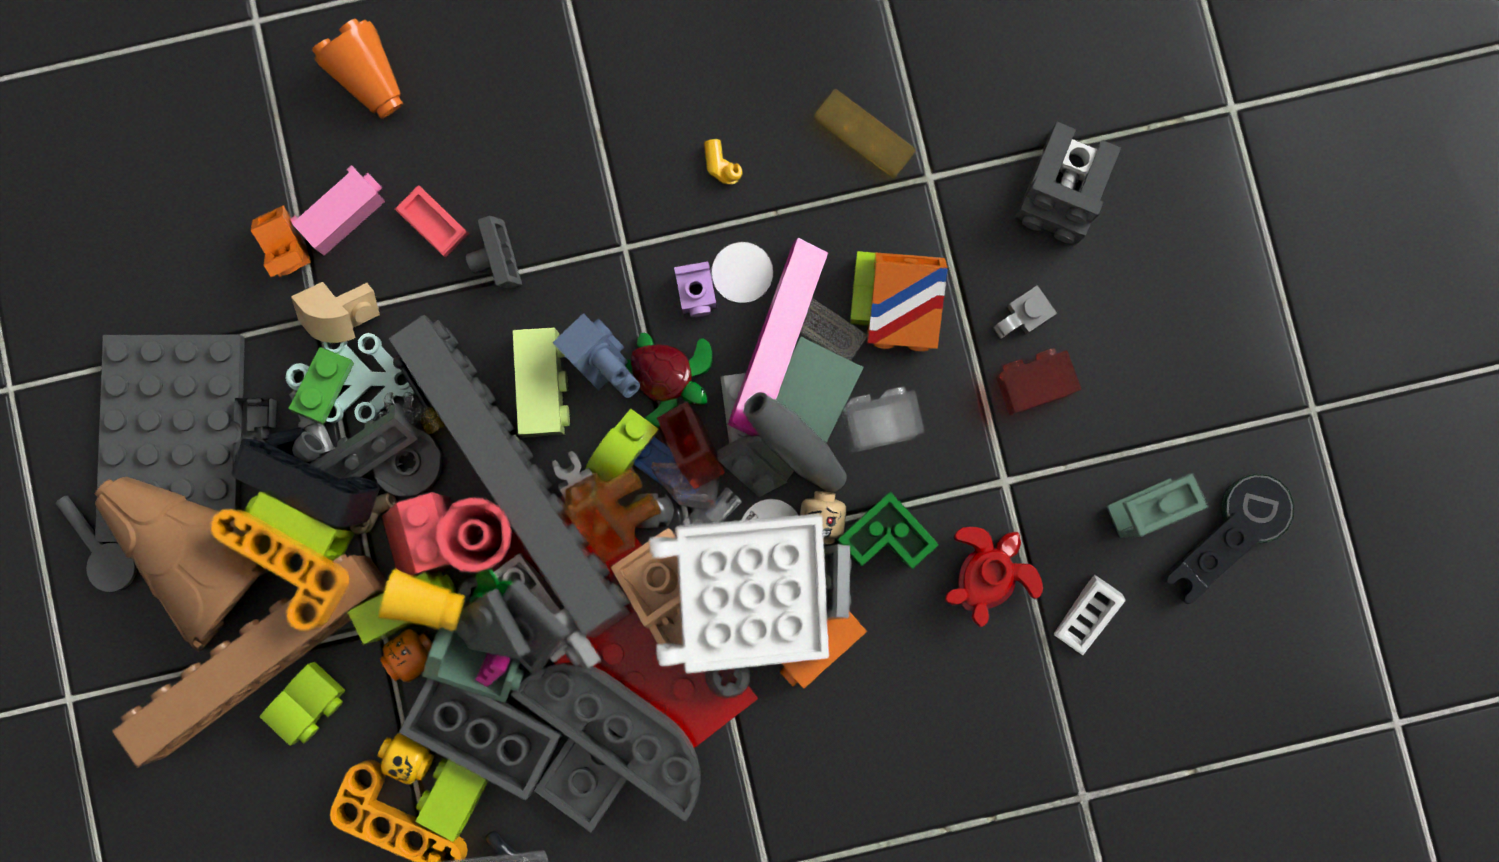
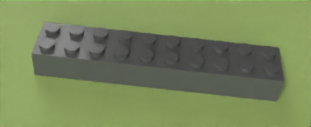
M424 314L391 336L389 340L500 509L507 516L515 532L583 635L597 637L629 615L630 611L626 605L630 601L619 585L616 586L614 583H610L606 577L611 573L600 556L590 553L587 548L591 544L589 538L580 526L577 527L574 523H570L568 517L572 515L571 511L561 498H558L554 493H550L548 489L553 486L542 469H538L535 464L532 465L529 460L534 457L523 440L520 441L515 434L512 436L510 432L515 429L504 412H500L496 406H492V403L496 401L495 397L485 384H482L477 377H473L477 370L466 355L463 356L458 348L455 349L459 343L448 328L445 329L439 320L433 322Z

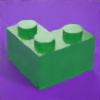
M892 492L887 493L836 539L840 545L850 546V557L859 566H863L882 547L887 545L908 569H913L939 545Z

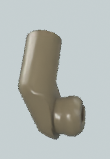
M388 492L377 496L369 521L349 526L350 530L358 535L368 533L374 527L379 515L388 511L396 504L394 495Z

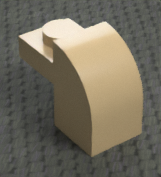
M323 282L291 296L299 322L313 338L323 342L339 343L356 338L353 330L354 327L380 315L374 290L368 283L338 297H335Z

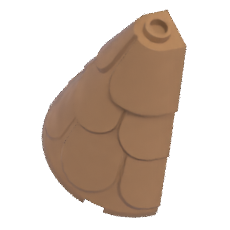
M127 476L119 478L114 482L108 479L95 492V496L98 497L95 505L126 558H132L152 594L159 599L183 639L197 652L202 651L225 624L222 621L256 579L268 572L269 569L214 537L211 531V522L213 517L220 511L187 501L183 495ZM235 520L231 521L230 526L234 528L233 533L247 534L249 532L234 525ZM266 535L259 542V548L263 554H266L271 548V540Z

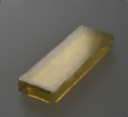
M836 88L814 115L817 121L894 179L917 150Z

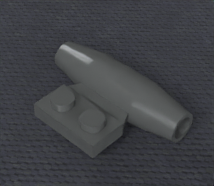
M763 392L752 395L746 401L743 408L745 416L759 436L748 437L745 435L717 450L718 461L758 497L786 484L794 471L824 491L831 493L841 489L847 479L845 470L828 444L794 411Z

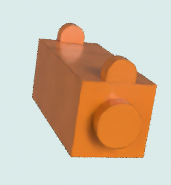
M850 611L849 618L827 620L829 658L781 663L784 667L779 672L793 687L799 683L804 689L867 632Z

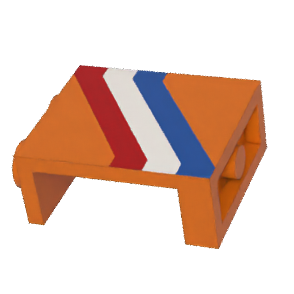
M875 252L870 323L867 326L868 343H873L874 346L883 349L893 348L894 345L908 346L909 349L914 351H927L929 348L938 349L948 270L945 258Z

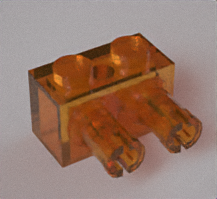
M632 467L606 482L601 480L595 472L565 490V513L604 563L634 547L635 527L661 514V508L651 493L626 507L621 506L617 501L631 492L642 488V482Z

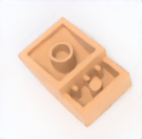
M670 528L656 536L676 538ZM648 541L611 566V569L644 627L650 629L657 643L682 644L677 555L653 558L652 553H650V541Z

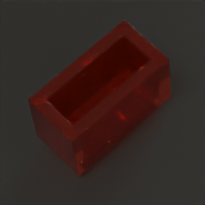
M1052 348L1036 354L1037 361L1024 365L1023 360L1020 359L1003 366L1004 372L996 376L1010 416L1082 390L1067 350L1057 353L1056 349Z
M687 401L657 417L679 470L694 490L725 473L722 464L718 461V455L703 422Z

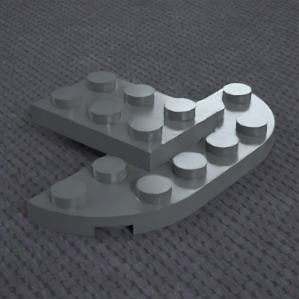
M558 663L542 668L537 674H532L523 680L518 690L511 693V696L569 737L534 791L590 833L598 825L627 780L683 821H687L699 795V762L694 747L687 735L673 720L604 671L593 666L583 669L581 664L575 667L572 663Z

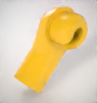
M712 139L705 141L704 147L708 173L724 184H735L742 176L741 166L738 163L733 165L723 159L721 140Z

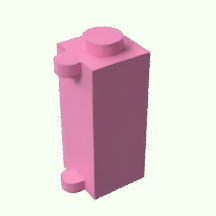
M352 165L346 169L349 173L299 218L294 216L290 219L294 227L314 249L324 256L385 202L377 193L382 187L369 173L362 176Z

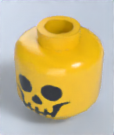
M398 733L393 739L387 737L378 752V757L382 758L381 771L385 775L404 784H412L417 779L422 781L433 762L434 755L430 753L431 749L401 733Z

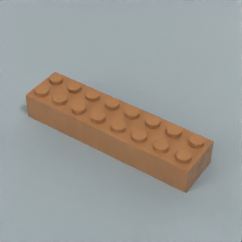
M344 554L333 561L347 571L349 585L324 626L309 630L294 628L287 618V610L293 598L291 600L287 597L283 598L269 608L271 614L260 622L258 619H255L245 625L239 631L242 636L234 642L225 641L210 652L212 658L203 665L198 662L184 670L180 674L182 680L173 687L168 684L150 696L153 701L142 709L141 706H138L121 717L123 724L112 732L135 765L138 767L169 756L350 622L351 618L348 611L383 594L388 582L369 556H356L354 554L347 557ZM330 571L323 575L321 579L323 588L329 591L335 583L334 576ZM308 603L303 609V617L307 622L311 623L315 618L316 612L314 606Z

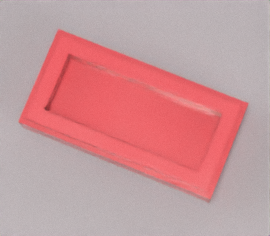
M419 185L395 208L445 258L469 235Z

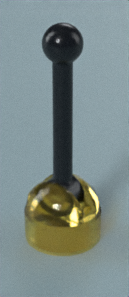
M400 355L396 356L393 359L394 367L401 370L424 409L421 416V425L425 433L430 435L446 426L435 408L429 405Z

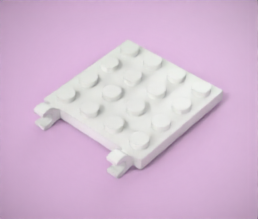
M820 514L675 527L676 538H649L650 553H652L653 558L677 555L682 644H657V660H659L660 665L684 663L685 672L692 673L829 658L823 523Z

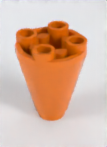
M353 19L339 29L341 32L340 36L332 41L327 38L312 48L313 53L316 55L314 59L317 64L372 113L377 112L381 119L392 114L403 105L399 98L401 93L377 30L371 21L363 20L358 22L357 19Z

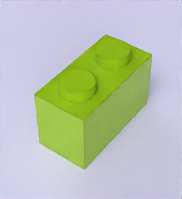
M443 758L433 774L437 781L432 791L426 790L416 806L420 813L415 822L454 842L461 835L489 780L449 759Z

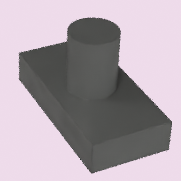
M490 215L478 219L485 247L467 253L466 260L470 270L476 273L491 267L496 286L512 289L522 285L504 220Z

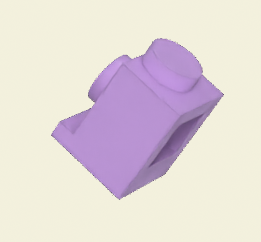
M708 261L674 267L683 314L690 313V317H700L710 314V309L717 308ZM694 284H699L703 288L702 292L698 295H693L689 291L690 287Z

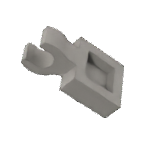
M1037 285L1011 302L1007 308L1012 315L1000 321L993 329L1000 339L1018 327H1021L1025 334H1028L1055 316L1057 312Z

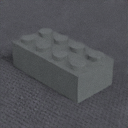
M430 678L424 684L399 733L524 800H527L533 794L564 733L543 718L509 700H506V703Z

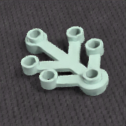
M363 334L358 340V347L363 353L372 355L386 372H372L348 347L347 341L341 342L337 349H332L330 343L323 342L325 349L349 358L354 362L344 385L350 387L336 399L333 406L337 408V414L333 418L327 417V422H339L343 418L344 412L372 386L385 387L370 403L361 402L356 406L354 411L355 417L363 423L371 419L375 421L378 413L396 396L408 397L414 394L408 382L405 385L397 383V378L402 372L394 367L393 358L382 347L381 340L374 334ZM371 338L374 339V348L371 350H366V340ZM303 363L292 365L286 373L288 386L298 391L302 381L296 383L294 376L298 371H303L305 377L310 366ZM365 407H370L372 410V414L368 419H363L361 416V412Z

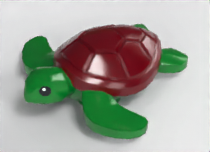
M641 333L637 340L639 348L632 352L631 360L626 359L628 363L625 367L640 383V389L647 397L654 401H660L659 407L647 415L645 419L655 427L670 424L678 416V397L680 396L688 404L694 406L707 404L705 390L696 382H692L691 378L701 376L711 368L713 353L708 341L700 338L697 342L694 356L688 360L682 351L668 345H654L653 339L649 334Z

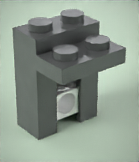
M1056 122L1047 138L1015 218L1022 220V224L1032 230L1040 231L1045 229L1054 233V237L1061 242L1068 244L1073 242L1079 243L1086 236L1091 222L1100 213L1104 203L1100 199L1121 147L1101 140L1099 147L1093 148L1073 140L1076 129ZM1077 155L1081 157L1084 167L1073 166L1069 156ZM1059 172L1064 174L1061 177L1060 184L1055 182ZM1080 180L1081 184L1078 191L1073 190L1076 188L1075 183Z

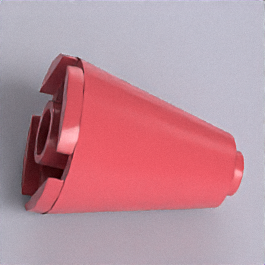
M468 498L456 502L446 512L444 517L441 518L438 523L436 539L440 553L450 564L463 571L480 572L492 568L505 556L511 542V527L507 516L496 504L485 499Z

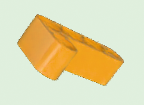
M229 509L222 510L213 517L211 531L215 538L300 587L287 610L288 621L294 628L299 630L317 629L328 622L349 585V575L342 566L248 512ZM235 520L234 525L249 532L247 534L233 533L234 528L230 526L231 521ZM267 535L271 540V548L266 554H263L259 548V542L263 536ZM295 553L300 554L303 559L302 568L298 572L293 571L290 566L291 557ZM326 571H330L335 579L334 586L329 591L323 588L321 584L322 576ZM308 603L314 606L316 612L315 618L311 623L307 622L303 617V609Z
M365 760L348 770L330 811V818L335 827L413 862L464 861L468 850L463 838L459 836L452 842L415 822L417 817L377 800L386 776L381 771V764L379 762ZM361 769L370 772L372 776L370 787L364 786L359 781ZM346 803H352L356 807L358 814L355 820L346 816L344 811ZM378 817H384L390 823L389 833H382L378 830L376 825ZM410 831L418 832L422 836V847L418 848L411 845L408 838ZM432 846L434 850L431 853H428V850ZM447 846L452 849L450 855L453 858L450 860L445 859L446 852L443 851Z

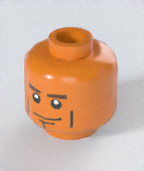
M407 629L384 645V656L380 658L381 663L394 681L401 679L404 682H411L423 674L433 643L425 632L418 635L415 631Z

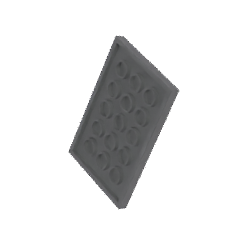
M103 335L97 489L108 479L114 482L119 478L127 476L183 495L187 501L217 511L240 510L241 481L233 477L231 473L233 469V443L237 438V426L234 422L235 398H243L244 336ZM238 399V423L241 435L237 443V453L242 440L243 400ZM96 507L95 542H117Z

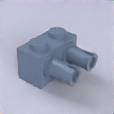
M583 313L552 343L598 391L609 381L624 397L629 398L639 390L640 383L625 367L628 361L620 353L624 346L612 335L613 333L602 321L597 319L593 323Z

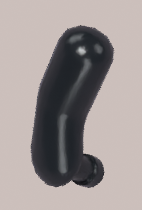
M496 831L487 834L485 841L498 856L510 862H521L520 854L511 848Z

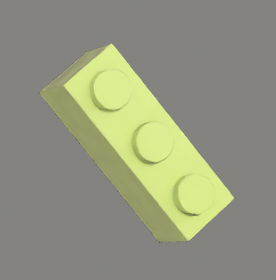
M555 327L513 330L518 435L522 437L565 435L564 426L570 425L568 405H563L562 392L568 391L567 372L561 371V357L566 356L552 343L559 337V332Z

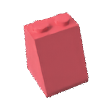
M428 493L398 502L382 515L397 570L416 577L427 571H443L454 567L440 553L436 539L438 523L452 506L449 496Z

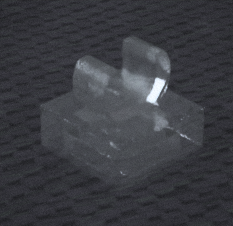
M406 392L403 394L404 404L401 407L404 410V418L415 426L422 421L421 408L411 407L413 395L411 392ZM393 393L385 395L384 405L386 409L378 413V420L388 414L389 407L395 404Z

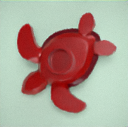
M964 527L956 531L954 539L971 545L975 551L970 553L964 560L959 572L958 589L950 590L946 594L945 601L956 606L961 603L964 610L973 611V621L978 627H982L989 620L988 609L994 608L1006 601L1013 593L1016 581L1025 587L1031 598L1037 599L1040 597L1043 585L1037 569L1031 564L1012 563L1011 558L1018 553L1021 546L1019 532L1005 534L997 543V547L993 548L990 534L982 528Z

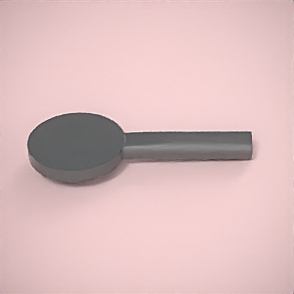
M64 496L57 500L55 504L92 552L86 567L87 576L92 585L105 592H117L128 587L137 573V567L132 558H126L118 543L103 544V542H95V531L69 496Z

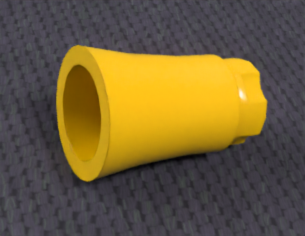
M394 569L384 592L379 618L417 623L437 629L443 627L454 631L462 612L465 596L451 593L450 589L435 586Z

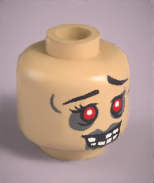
M815 491L814 497L807 498L801 503L800 516L820 514L822 516L823 544L834 543L835 538H839L844 533L846 505L839 500H835V493Z

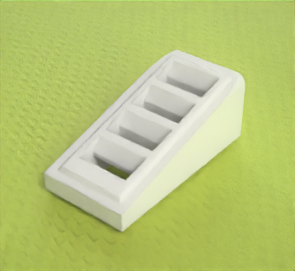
M1094 575L1054 632V636L1081 655H1084L1126 601L1123 594ZM1097 591L1110 599L1107 605L1094 596ZM1088 603L1102 611L1099 616L1086 608ZM1081 614L1094 624L1089 628L1079 621L1077 617ZM1071 625L1086 635L1083 640L1068 631Z

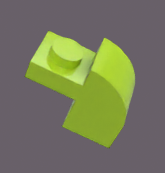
M630 409L616 427H612L589 459L585 469L589 468L599 486L612 494L630 472L637 457L657 434L658 428Z

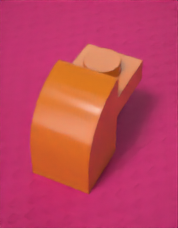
M284 205L253 219L251 224V232L265 253L264 267L270 277L277 274L279 277L291 274L298 268L311 263L302 237L290 221L291 217Z

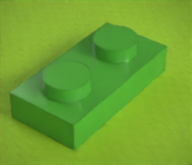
M319 347L288 409L295 414L324 425L354 362L349 358Z

